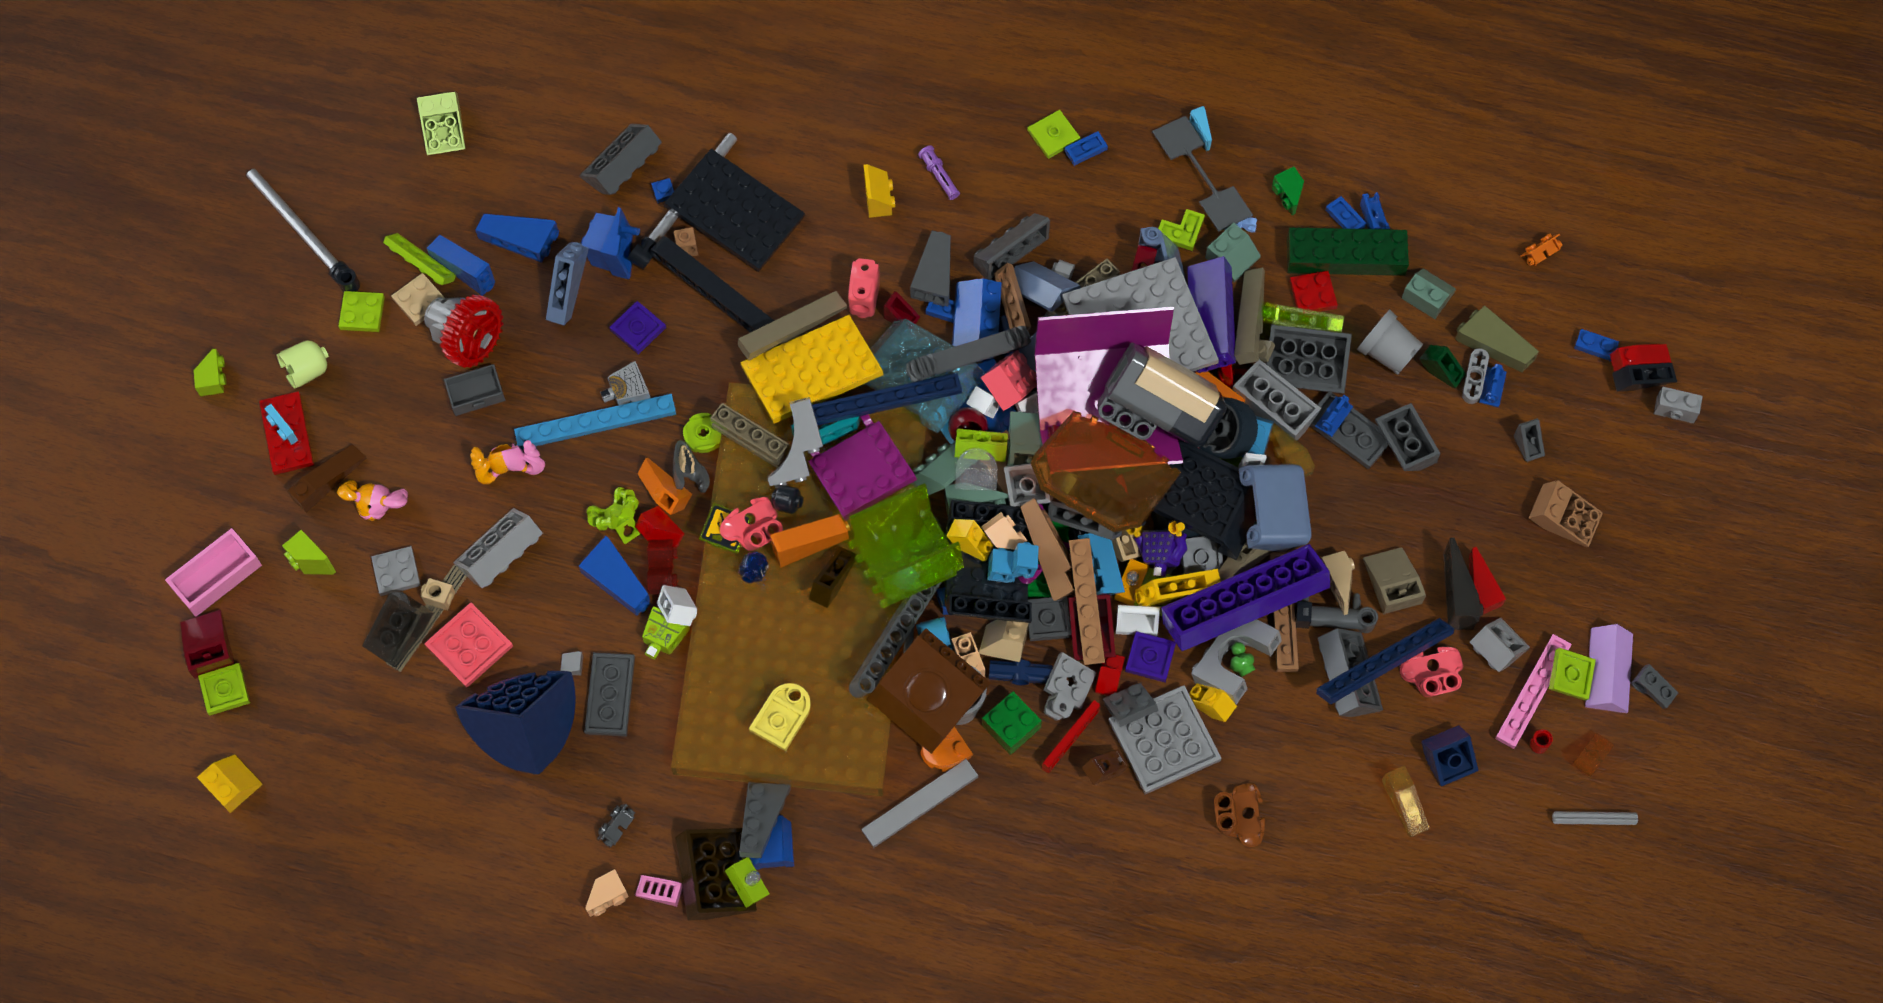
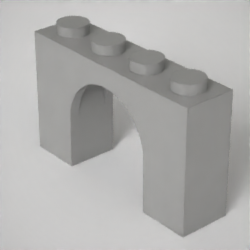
M1256 619L1215 637L1214 643L1205 650L1201 661L1196 663L1192 669L1191 674L1195 684L1224 690L1237 705L1248 688L1245 679L1222 667L1221 662L1224 655L1235 642H1241L1271 657L1282 641L1279 630Z

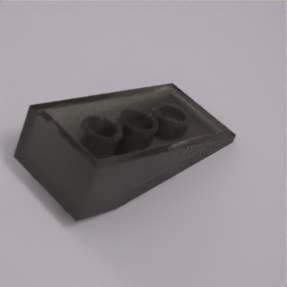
M1450 538L1443 552L1448 624L1454 630H1473L1476 623H1479L1480 616H1483V604L1479 601L1478 592L1455 538Z

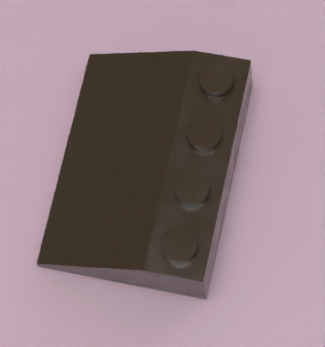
M742 828L686 829L676 837L687 920H708L757 911L756 903L747 908L745 907L725 872L730 866L746 858L740 857L739 854Z

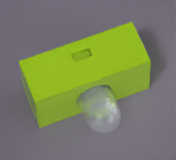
M748 857L725 870L746 908L770 894L761 879L760 873L756 871Z

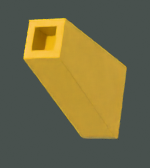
M1218 569L1151 580L1135 589V600L1139 606L1151 607L1173 603L1221 582Z

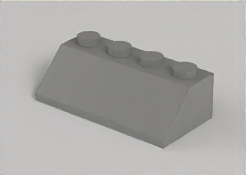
M1260 359L1236 382L1232 389L1245 399V403L1254 411L1255 416L1274 421L1272 429L1292 445L1306 432L1321 410L1317 404Z
M513 508L453 563L475 585L483 589L489 586L499 573L507 570L509 564L514 559L521 557L527 547L535 544L543 533L529 515Z

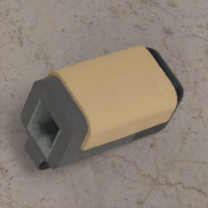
M1132 342L1105 385V391L1098 401L1097 408L1100 417L1138 439H1148L1155 428L1159 426L1194 447H1202L1207 443L1223 418L1227 405L1222 394L1213 383L1148 346L1142 348ZM1109 404L1112 406L1111 411H1102L1104 405ZM1127 414L1130 416V419L1126 422L1119 420L1122 415ZM1142 424L1148 426L1143 432L1137 430Z

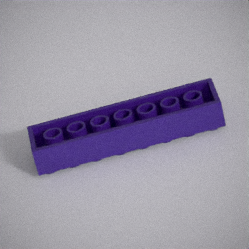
M1308 544L1161 607L1163 624L1180 650L1184 651L1330 588V571L1311 545Z

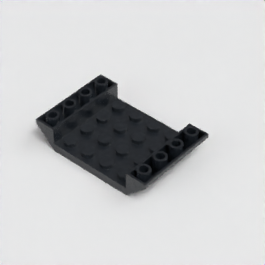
M1178 440L1183 463L1162 465V470L1138 479L1130 497H1136L1138 500L1143 501L1147 509L1171 521H1176V523L1182 522L1186 528L1221 544L1218 552L1237 560L1247 540V532L1257 519L1253 485L1245 486L1241 483L1238 467L1182 440Z
M951 500L946 526L945 606L948 615L1024 623L1032 622V602H1028V584L1022 583L1018 577H1015L1014 582L1009 583L987 580L988 559L987 561H981L957 549L947 537L954 519L975 520L982 529V525L1002 512L1005 517L1007 515L1010 516L1016 524L1013 526V529L1016 533L1021 531L1027 539L1026 542H1028L1029 530L1021 507Z

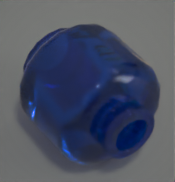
M752 552L744 556L738 571L743 581L757 583L762 581L769 565L763 554Z

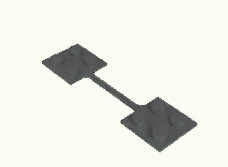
M1186 116L1152 131L1170 160L1181 155L1189 156L1212 190V196L1199 203L1218 232L1228 228L1233 222L1236 224L1253 216L1234 186L1223 191L1215 189L1191 153L1194 149L1205 145V143Z

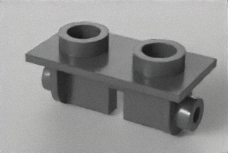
M627 804L617 805L610 814L612 818L609 823H604L598 831L600 835L597 840L605 839L604 844L609 848L612 845L615 846L623 832L617 829L618 826L626 830L635 818V812L632 809L628 808V810H625Z

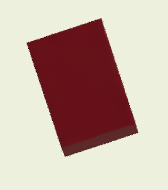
M897 291L893 292L884 305V319L907 332H911L920 319L917 312Z

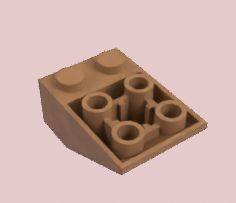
M1557 480L1543 484L1529 519L1547 531L1582 546L1589 547L1603 512Z

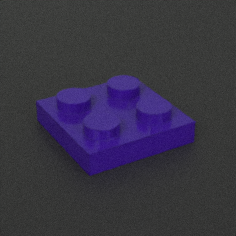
M636 301L609 328L611 332L639 355L666 329V325L641 303Z
M1136 631L1125 672L1166 683L1176 642Z

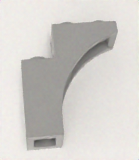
M810 397L790 402L794 420L793 442L782 464L768 475L770 486L774 485L775 488H778L781 485H787V481L801 482L807 479L806 476H810L804 451H808V454L820 451L819 447H823Z

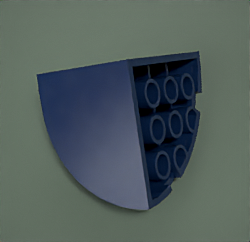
M547 671V675L536 676L535 672L490 685L487 687L488 691L480 695L475 693L455 707L459 719L473 741L491 758L517 771L540 774L560 753L571 731L575 714L576 696L574 680L570 671Z

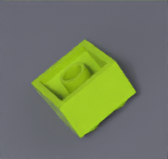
M302 530L282 545L286 551L283 555L296 571L300 569L304 574L333 575L336 573L328 557Z

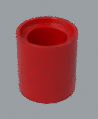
M1544 729L1536 731L1530 740L1531 750L1537 754L1545 753L1553 742L1552 734ZM1537 738L1543 739L1546 745H1540L1537 742Z

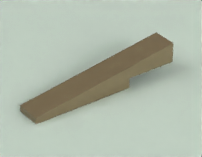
M1264 268L1244 271L1234 352L1239 365L1259 361V337L1263 332Z
M837 291L832 292L739 338L738 347L750 361L779 343H786L846 309L847 304Z

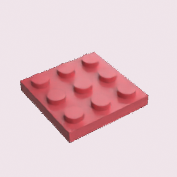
M469 603L424 643L432 654L466 688L513 647V644L472 603Z

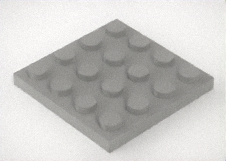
M1184 685L1153 699L1159 711L1122 727L1118 725L1113 717L1108 719L1144 794H1148L1218 763L1222 759Z

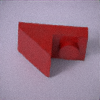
M1116 655V657L1105 658V663H1102L1095 693L1110 696L1117 692L1125 659L1124 656Z

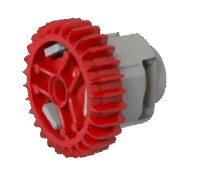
M474 294L471 297L467 296L466 299L461 297L436 298L429 304L424 316V321L430 329L432 340L440 344L445 357L452 363L464 368H471L473 365L477 366L478 362L483 363L484 358H489L488 354L493 352L492 349L494 346H497V340L501 339L499 334L503 330L500 328L504 325L501 321L503 316L501 315L502 310L499 309V305L487 297Z

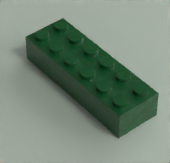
M1289 228L1287 273L1312 274L1329 271V274L1405 276L1409 266L1407 230Z

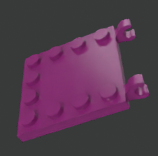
M868 414L860 416L866 427L864 430L822 454L819 451L810 453L813 459L808 461L845 521L917 480L880 421L873 423Z

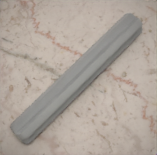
M1555 811L1552 815V820L1554 824L1636 825L1638 823V814L1636 812Z

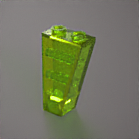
M1265 302L1263 306V322L1295 328L1342 332L1344 316L1269 302Z

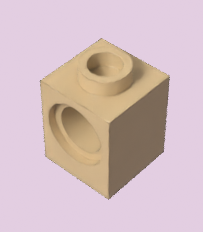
M429 578L427 584L422 586L420 595L425 604L448 611L455 595V590L450 584ZM435 591H441L440 595L432 596Z

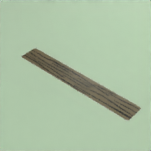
M453 565L442 582L452 585L456 593L467 576L456 565ZM435 591L432 596L440 595L441 591ZM426 604L392 652L386 664L398 671H402L444 609Z

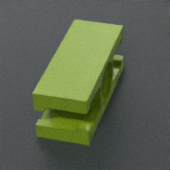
M957 429L955 457L1005 462L1008 433Z

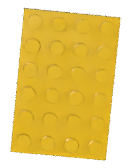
M850 315L774 347L750 361L747 359L740 362L742 369L774 424L793 416L790 402L810 397L812 405L822 403L884 375L881 366Z

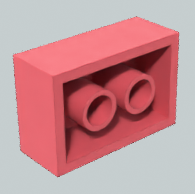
M1019 350L1000 360L981 377L1003 411L1022 400L1037 386L1036 372L1031 370L1027 364L1026 357Z

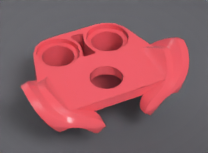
M768 497L750 500L753 506L738 513V508L734 509L721 523V536L729 541L737 540L748 551H754L771 542L770 535L772 534L768 532V526L773 528L774 533L783 531V526L779 521L775 520L778 513ZM747 513H751L755 517L754 524L746 523L745 515ZM751 536L756 537L757 544L751 541Z
M1437 647L1439 653L1422 657L1423 652L1401 664L1400 675L1405 681L1414 683L1420 694L1424 697H1433L1455 691L1462 684V679L1458 672L1463 669V662L1458 649L1453 647ZM1430 659L1437 661L1438 669L1436 671L1428 669L1427 663ZM1447 677H1451L1454 680L1453 688L1446 684ZM1427 682H1431L1434 685L1433 693L1426 689Z

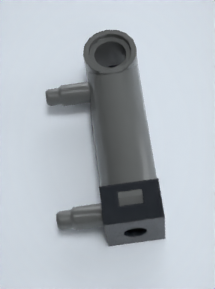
M1358 593L1354 594L1352 609L1349 608L1347 615H1344L1339 607L1314 606L1312 602H1309V597L1298 601L1295 607L1296 628L1309 629L1310 626L1353 629L1361 633H1370L1378 621L1376 610L1370 607L1361 609V599ZM1362 618H1369L1371 623H1365Z

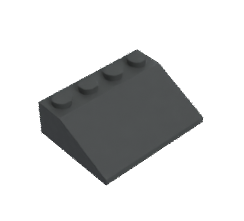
M1271 325L1269 341H1273L1275 347L1266 365L1295 388L1344 394L1352 334Z

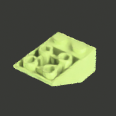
M449 92L418 97L417 103L427 155L464 150L465 141L457 93Z

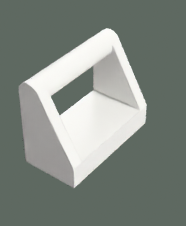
M1118 605L1116 634L1135 635L1137 631L1157 637L1160 607Z

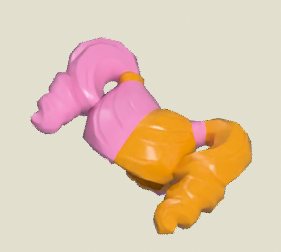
M526 440L523 444L524 453L518 445L512 444V447H510L508 444L493 448L488 459L484 458V454L478 447H473L470 454L471 465L475 470L477 481L482 484L494 482L498 475L504 474L509 470L537 475L544 470L545 462L539 457L540 452L530 440Z
M354 480L345 482L337 490V494L341 499L355 501L359 515L363 519L370 521L380 520L389 508L397 509L405 506L408 499V492L405 489L391 493L387 487L372 483L362 485L357 489V482Z

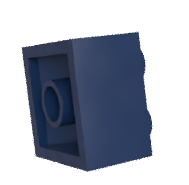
M1459 725L1421 741L1425 759L1441 787L1479 771L1471 737Z

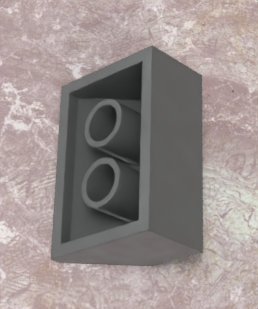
M1412 403L1375 419L1404 471H1420L1437 463L1441 453Z

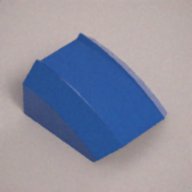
M782 815L777 818L778 821L772 829L771 837L762 858H750L756 870L770 867L794 866L792 824Z

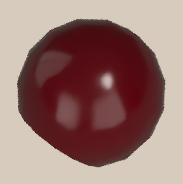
M964 407L953 413L949 421L948 430L951 438L956 442L957 429L988 432V422L983 413L977 409Z

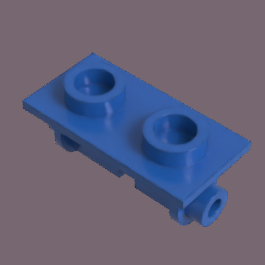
M1495 364L1492 368L1487 367L1479 403L1495 407L1500 406L1507 373L1502 368V365Z
M1345 395L1342 397L1336 396L1315 427L1333 437L1353 408L1348 402L1350 399Z

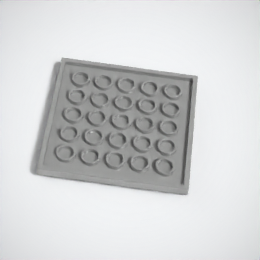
M1176 257L1062 294L1069 315L1174 307L1169 338V359L1192 372L1218 364L1219 362Z

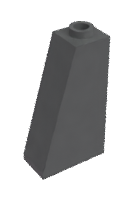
M931 231L910 286L911 298L933 302V304L940 306H949L951 235H947L944 232Z

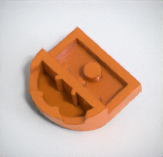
M955 726L932 754L923 746L920 751L923 761L930 768L942 769V772L949 771L965 759L968 760L973 756L972 751Z

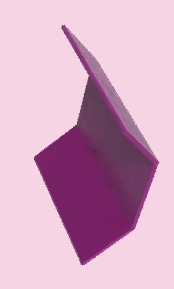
M1174 307L1038 317L1035 368L1039 428L1048 475L1183 463L1176 436L1157 426L1148 439H1138L1100 417L1097 408L1098 401L1105 391V385L1132 342L1142 348L1148 346L1169 358V338ZM1109 404L1102 407L1104 412H1109L1112 409V406ZM1127 414L1122 415L1119 420L1126 422L1130 419V416ZM1064 424H1089L1091 444L1050 447L1048 427L1053 425L1063 426ZM1142 424L1137 430L1143 432L1148 426Z

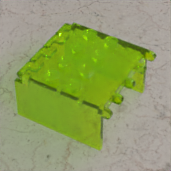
M925 483L849 516L854 539L849 541L847 545L849 549L857 547L860 551V554L855 556V560L857 563L865 561L869 569L865 570L863 575L865 578L874 577L877 585L872 587V592L874 594L882 592L885 598L879 602L881 608H885L956 576L957 571L964 567L959 542L950 545L930 510L931 507Z

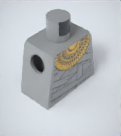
M636 361L611 374L608 377L610 388L600 391L604 403L616 399L618 406L650 399L649 391Z

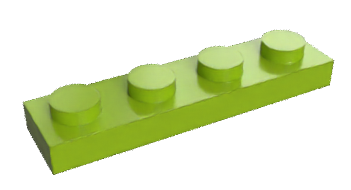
M396 233L385 237L383 243L391 251L404 257L405 261L419 268L420 272L433 278L437 284L444 285L454 282L456 275L400 234Z

